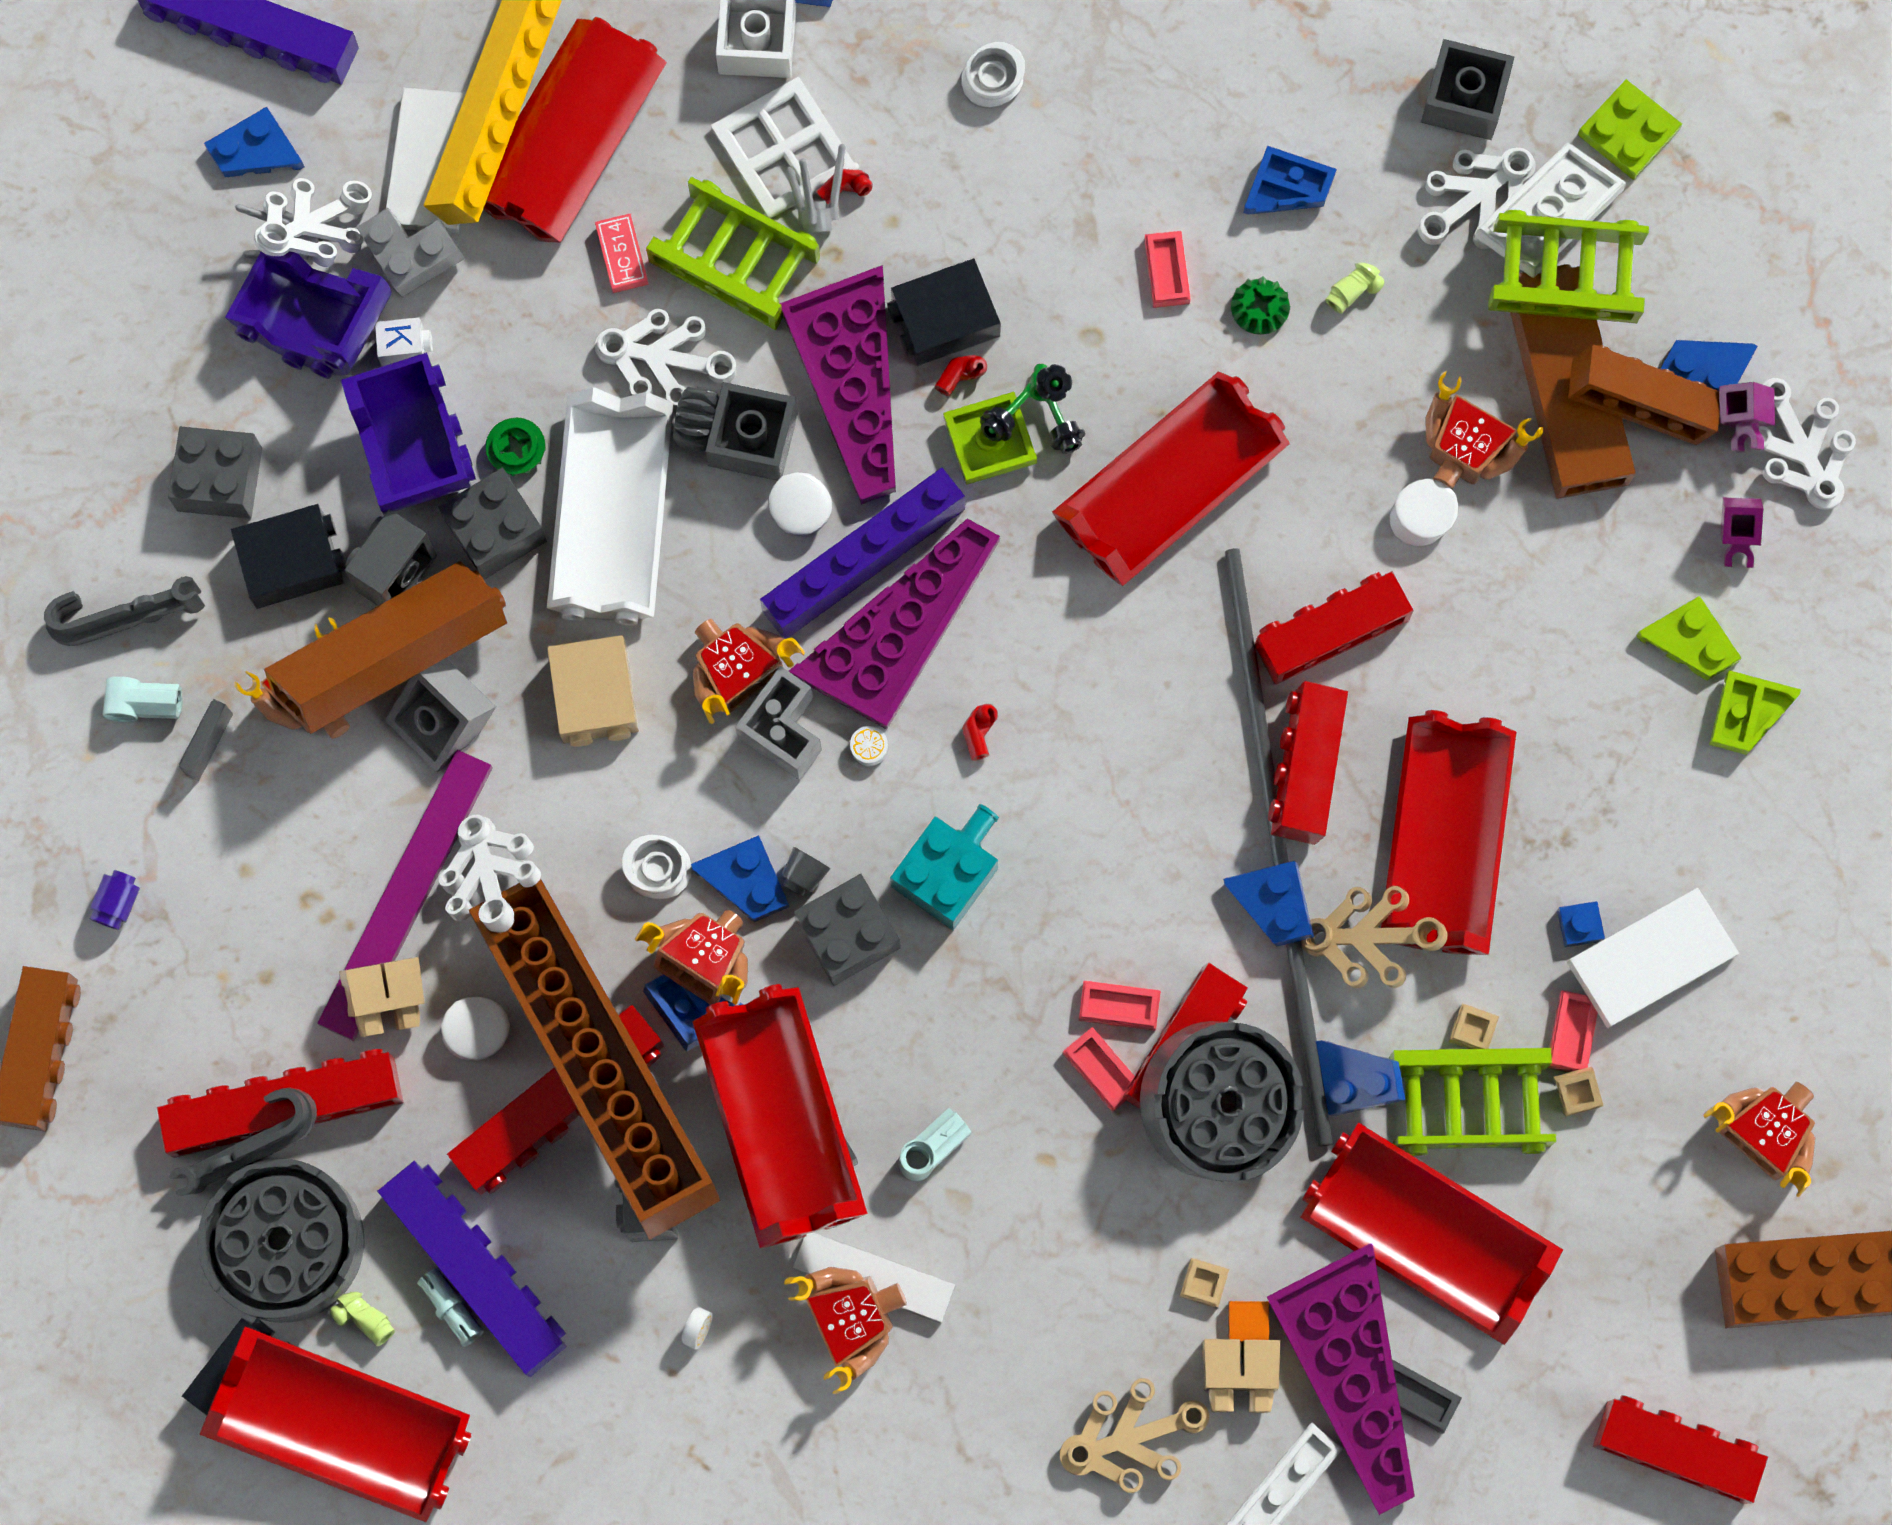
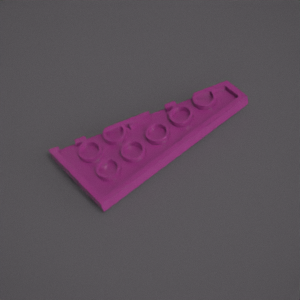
M883 265L779 303L782 306L784 320L861 505L896 492Z
M967 518L935 545L928 555L917 564L914 563L908 568L901 578L890 587L887 586L847 620L841 629L827 641L824 640L814 648L813 653L800 664L797 663L789 672L808 684L812 689L887 730L1000 542V536Z
M1372 1242L1267 1296V1299L1380 1515L1415 1497Z

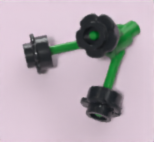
M1037 364L1030 376V383L1026 385L1023 392L1006 410L1001 407H993L991 410L983 413V416L980 417L983 435L991 441H1008L1012 436L1011 432L1015 428V421L1012 415L1028 398L1032 397L1036 401H1045L1049 405L1057 426L1050 432L1052 439L1051 447L1054 450H1061L1063 454L1079 449L1082 446V438L1086 435L1085 430L1080 429L1076 421L1065 422L1056 403L1066 397V392L1071 390V375L1067 374L1066 369L1058 364H1052L1050 367H1047L1045 364Z

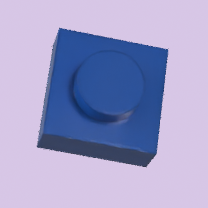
M1597 901L1563 906L1557 909L1564 947L1597 943L1605 939Z

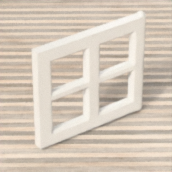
M799 77L711 125L715 136L763 210V215L770 219L795 206L796 203L792 190L773 199L757 172L784 158L789 167L794 169L795 176L801 184L799 188L804 201L800 165L793 152L820 138L836 162L838 147L842 144ZM795 98L811 125L784 139L768 115V112ZM759 118L775 145L748 159L731 132ZM845 150L843 169L857 170L859 165L852 161ZM835 166L810 179L812 195H815L816 191L834 174Z

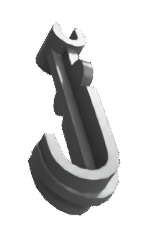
M185 576L177 579L171 589L154 595H142L130 603L121 604L63 624L62 620L67 614L83 607L80 596L72 591L55 598L48 604L44 611V621L46 629L53 640L62 645L75 646L130 629L142 623L156 622L163 616L180 610L190 614L198 613L205 607V604L198 595L202 591L192 577Z
M294 1088L279 1089L264 1096L266 1103L291 1100L295 1106V1115L192 1166L176 1168L170 1174V1179L188 1178L187 1186L177 1190L176 1194L183 1196L201 1193L206 1189L207 1185L301 1141L309 1135L316 1120L317 1108L314 1100L309 1094Z

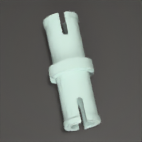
M439 1268L427 1272L425 1275L428 1278L421 1277L417 1284L424 1290L437 1308L435 1314L440 1320L447 1322L463 1347L475 1341L473 1336L476 1335L479 1338L484 1331L465 1308V1299L461 1294H455L442 1276Z

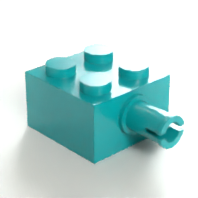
M979 804L962 830H955L935 816L891 875V888L954 931L998 870V859L982 849L980 845L991 827L998 821L999 817L988 807Z

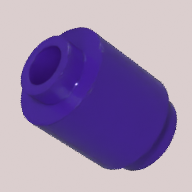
M117 870L113 871L112 876L104 874L90 906V909L93 910L90 920L119 930L122 922H127L140 890L138 886L134 885L136 878Z

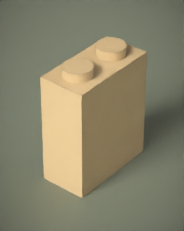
M623 635L547 647L558 728L563 744L570 743V746L574 747L586 746L593 743V739L608 737V740L619 741L631 737L630 733L639 732L627 646Z

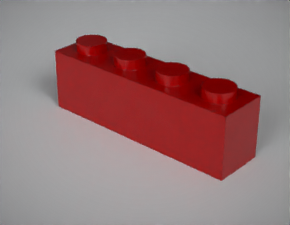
M1393 571L1381 576L1380 572L1374 573L1360 582V587L1350 592L1346 588L1338 590L1327 597V603L1314 608L1313 604L1307 605L1293 614V619L1283 624L1279 620L1274 621L1259 630L1260 635H1257L1255 648L1274 684L1277 685L1408 622L1414 610Z
M1304 681L1295 691L1290 692L1286 703V713L1290 714L1289 726L1284 728L1280 739V749L1284 750L1283 762L1278 764L1274 776V785L1279 786L1277 799L1272 800L1268 812V821L1273 822L1271 835L1312 845L1317 844L1326 836L1349 691Z
M1211 963L1204 965L1133 1079V1085L1125 1092L1123 1097L1140 1109V1091L1144 1073L1158 1048L1173 1034L1190 1025L1208 1021L1228 1022L1230 1017L1236 1020L1248 1002L1243 998L1248 987Z
M1621 1395L1620 1400L1612 1399L1607 1401L1594 1440V1448L1742 1504L1754 1503L1768 1460V1456L1757 1453L1759 1446L1737 1438L1734 1443L1720 1439V1431L1705 1425L1697 1424L1696 1429L1681 1424L1682 1417L1665 1410H1659L1658 1414L1643 1410V1402L1628 1396Z

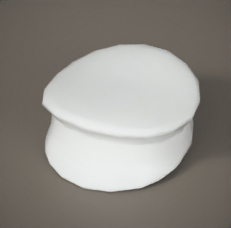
M993 42L980 47L970 56L962 72L961 84L964 94L972 103L988 108L1000 106L1012 100L1019 93L1023 85L1025 60L1018 49L1005 42Z
M795 472L782 476L774 484L769 495V508L772 518L783 531L795 536H806L821 529L828 521L832 512V501L828 490L820 480L811 474Z
M1433 479L1418 480L1406 486L1399 493L1390 513V526L1395 536L1403 543L1412 546H1425L1438 540L1452 527L1457 518L1458 502L1456 494L1446 484Z
M640 836L633 840L624 851L622 857L623 872L633 890L644 897L666 899L676 896L687 887L692 877L689 855L675 840L666 836Z
M467 997L456 1001L446 1011L441 1024L442 1041L448 1051L460 1059L479 1061L490 1058L503 1047L508 1038L510 1028L508 1016L502 1006L491 999Z

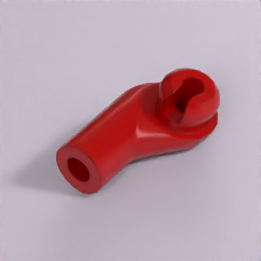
M843 169L840 193L847 191L855 192L859 196H866L871 192L873 183L867 173L862 170ZM834 174L816 191L828 205L830 204Z
M977 355L953 358L948 363L934 388L941 394L950 396L960 381L977 379L983 376L987 371L986 360Z
M991 704L977 706L962 727L972 761L981 760L989 756L984 737L998 718V711Z

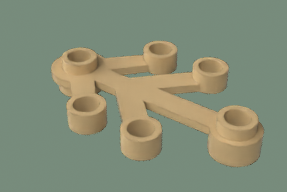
M1391 886L1386 889L1383 899L1352 929L1339 928L1355 911L1365 912L1372 904L1370 893L1361 887L1351 888L1346 894V899L1326 919L1314 918L1310 920L1314 937L1301 940L1303 950L1315 957L1326 956L1342 973L1344 982L1352 988H1361L1366 985L1369 978L1368 971L1360 964L1352 963L1337 945H1353L1380 973V979L1384 984L1391 988H1398L1406 980L1405 970L1397 963L1391 962L1375 945L1417 944L1426 951H1436L1442 948L1447 940L1445 926L1431 917L1419 920L1414 927L1377 928L1393 911L1399 912L1408 906L1409 895L1398 886ZM1395 893H1401V901L1396 905H1392L1391 897ZM1363 894L1364 901L1362 904L1355 906L1353 903L1355 896ZM1432 930H1437V939L1434 942H1428V933ZM1320 932H1324L1325 940L1321 944H1316L1315 936ZM1359 969L1361 972L1359 980L1351 982V973ZM1392 969H1397L1399 973L1397 979L1388 981V973Z
M1139 1378L1131 1386V1397L1112 1436L1096 1441L1105 1417L1112 1414L1117 1407L1115 1395L1109 1391H1101L1093 1399V1410L1081 1435L1069 1437L1061 1446V1464L1073 1475L1081 1476L1094 1471L1118 1483L1124 1492L1135 1493L1143 1485L1142 1474L1134 1468L1124 1470L1101 1457L1118 1451L1157 1471L1162 1479L1173 1480L1181 1472L1180 1461L1171 1455L1162 1456L1140 1445V1443L1181 1429L1191 1434L1199 1433L1208 1425L1209 1411L1203 1403L1190 1400L1179 1408L1177 1414L1134 1428L1145 1403L1149 1402L1155 1394L1154 1384L1149 1379ZM1140 1383L1147 1384L1150 1388V1395L1146 1398H1140L1135 1393V1387ZM1101 1396H1108L1112 1400V1408L1110 1410L1102 1411L1099 1409L1097 1400ZM1196 1409L1200 1412L1201 1420L1199 1423L1191 1424L1187 1421L1186 1413L1188 1410ZM1077 1447L1084 1448L1088 1454L1086 1461L1076 1462L1072 1457L1073 1450ZM1170 1460L1175 1463L1176 1472L1174 1475L1167 1476L1162 1472L1161 1465L1164 1461ZM1128 1473H1133L1138 1477V1485L1133 1489L1127 1488L1123 1483V1478Z

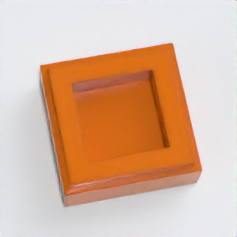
M1229 1301L1228 1339H1240V1343L1243 1340H1269V1301Z

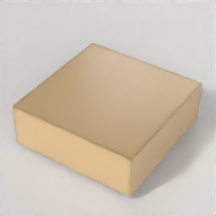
M1462 1003L1448 1042L1468 1049H1489L1499 1016Z
M1592 1067L1554 1077L1565 1117L1603 1107L1595 1072Z
M1191 1258L1180 1297L1218 1309L1229 1269Z

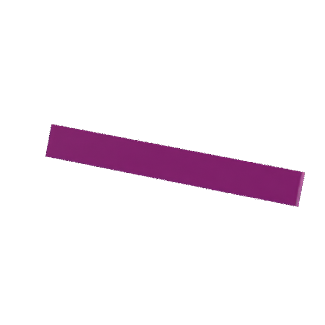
M458 749L456 750L345 970L396 960L459 836L458 828L460 824L469 816L493 769L491 764ZM339 979L317 1024L354 1042L359 1030L355 1017L348 1016L345 988Z

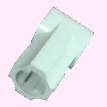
M109 677L106 679L103 717L105 719L116 722H134L138 720V717L179 719L183 705L182 687L179 684L141 683V681L129 677Z
M948 1108L920 1135L904 1145L899 1159V1169L904 1177L911 1181L926 1179L940 1162L972 1134L971 1130L957 1113ZM912 1152H920L926 1156L928 1164L922 1169H914L908 1165L906 1157Z

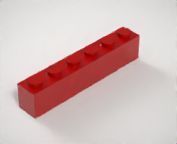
M631 1005L618 1016L647 1067H650L661 1057L660 1050L665 1046L636 1008ZM553 1068L448 1152L447 1155L475 1191L480 1195L486 1191L492 1194L507 1182L508 1178L505 1175L516 1166L520 1169L528 1166L538 1157L537 1149L547 1141L553 1144L560 1140L570 1130L567 1125L578 1116L581 1117L555 1068Z
M372 1049L360 1053V1059L345 1062L344 1058H334L322 1062V1068L306 1071V1067L285 1070L281 1078L268 1080L267 1076H259L245 1080V1086L230 1089L228 1085L216 1086L207 1089L205 1096L191 1099V1095L171 1097L167 1099V1105L157 1107L165 1153L173 1158L239 1143L292 1118L296 1111L291 1100L287 1099L276 1103H266L264 1100V1096L283 1088L300 1089L311 1096L317 1108L314 1125L402 1104L404 1101L395 1058L389 1052L383 1053L382 1049Z

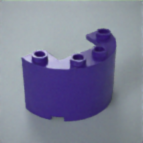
M289 251L283 256H270L260 252L225 318L237 327L235 334L250 343L257 341L270 350L282 355L281 360L295 369L301 370L303 366H306L315 374L330 379L332 375L342 376L350 373L392 292L389 284L382 276L352 268L346 279L313 269L295 252Z
M427 352L340 380L350 413L362 441L371 474H369L383 515L389 509L395 512L471 487L470 481L476 480L472 460L466 444L459 446L457 436L463 435L456 413L449 415L440 387L446 386L440 365L432 366Z

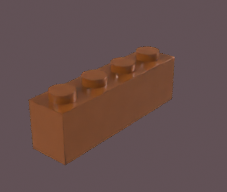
M1592 344L1573 358L1569 399L1694 445L1700 444L1718 432L1720 413L1719 391L1707 387L1706 384L1677 376L1670 370L1659 369L1645 364L1638 358L1627 357L1613 352L1603 345Z
M27 966L22 967L0 1070V1125L46 1132L48 1122H53L57 1109L56 1099H53L56 1084L62 1082L65 1063L61 1061L64 1045H69L72 1038L73 1025L69 1022L72 1007H77L81 994V987L77 984L78 979L69 972Z

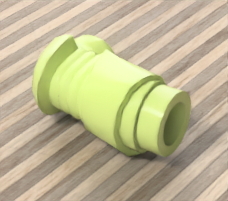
M1356 263L1354 271L1331 287V291L1325 299L1326 303L1333 310L1342 314L1365 290L1370 294L1379 292L1384 286V278L1379 276L1380 270L1368 263Z
M350 1292L337 1298L338 1304L330 1309V1315L338 1325L343 1326L352 1319L357 1327L376 1346L384 1344L395 1333L388 1320L389 1317L375 1307H371L370 1304L362 1299L363 1293Z

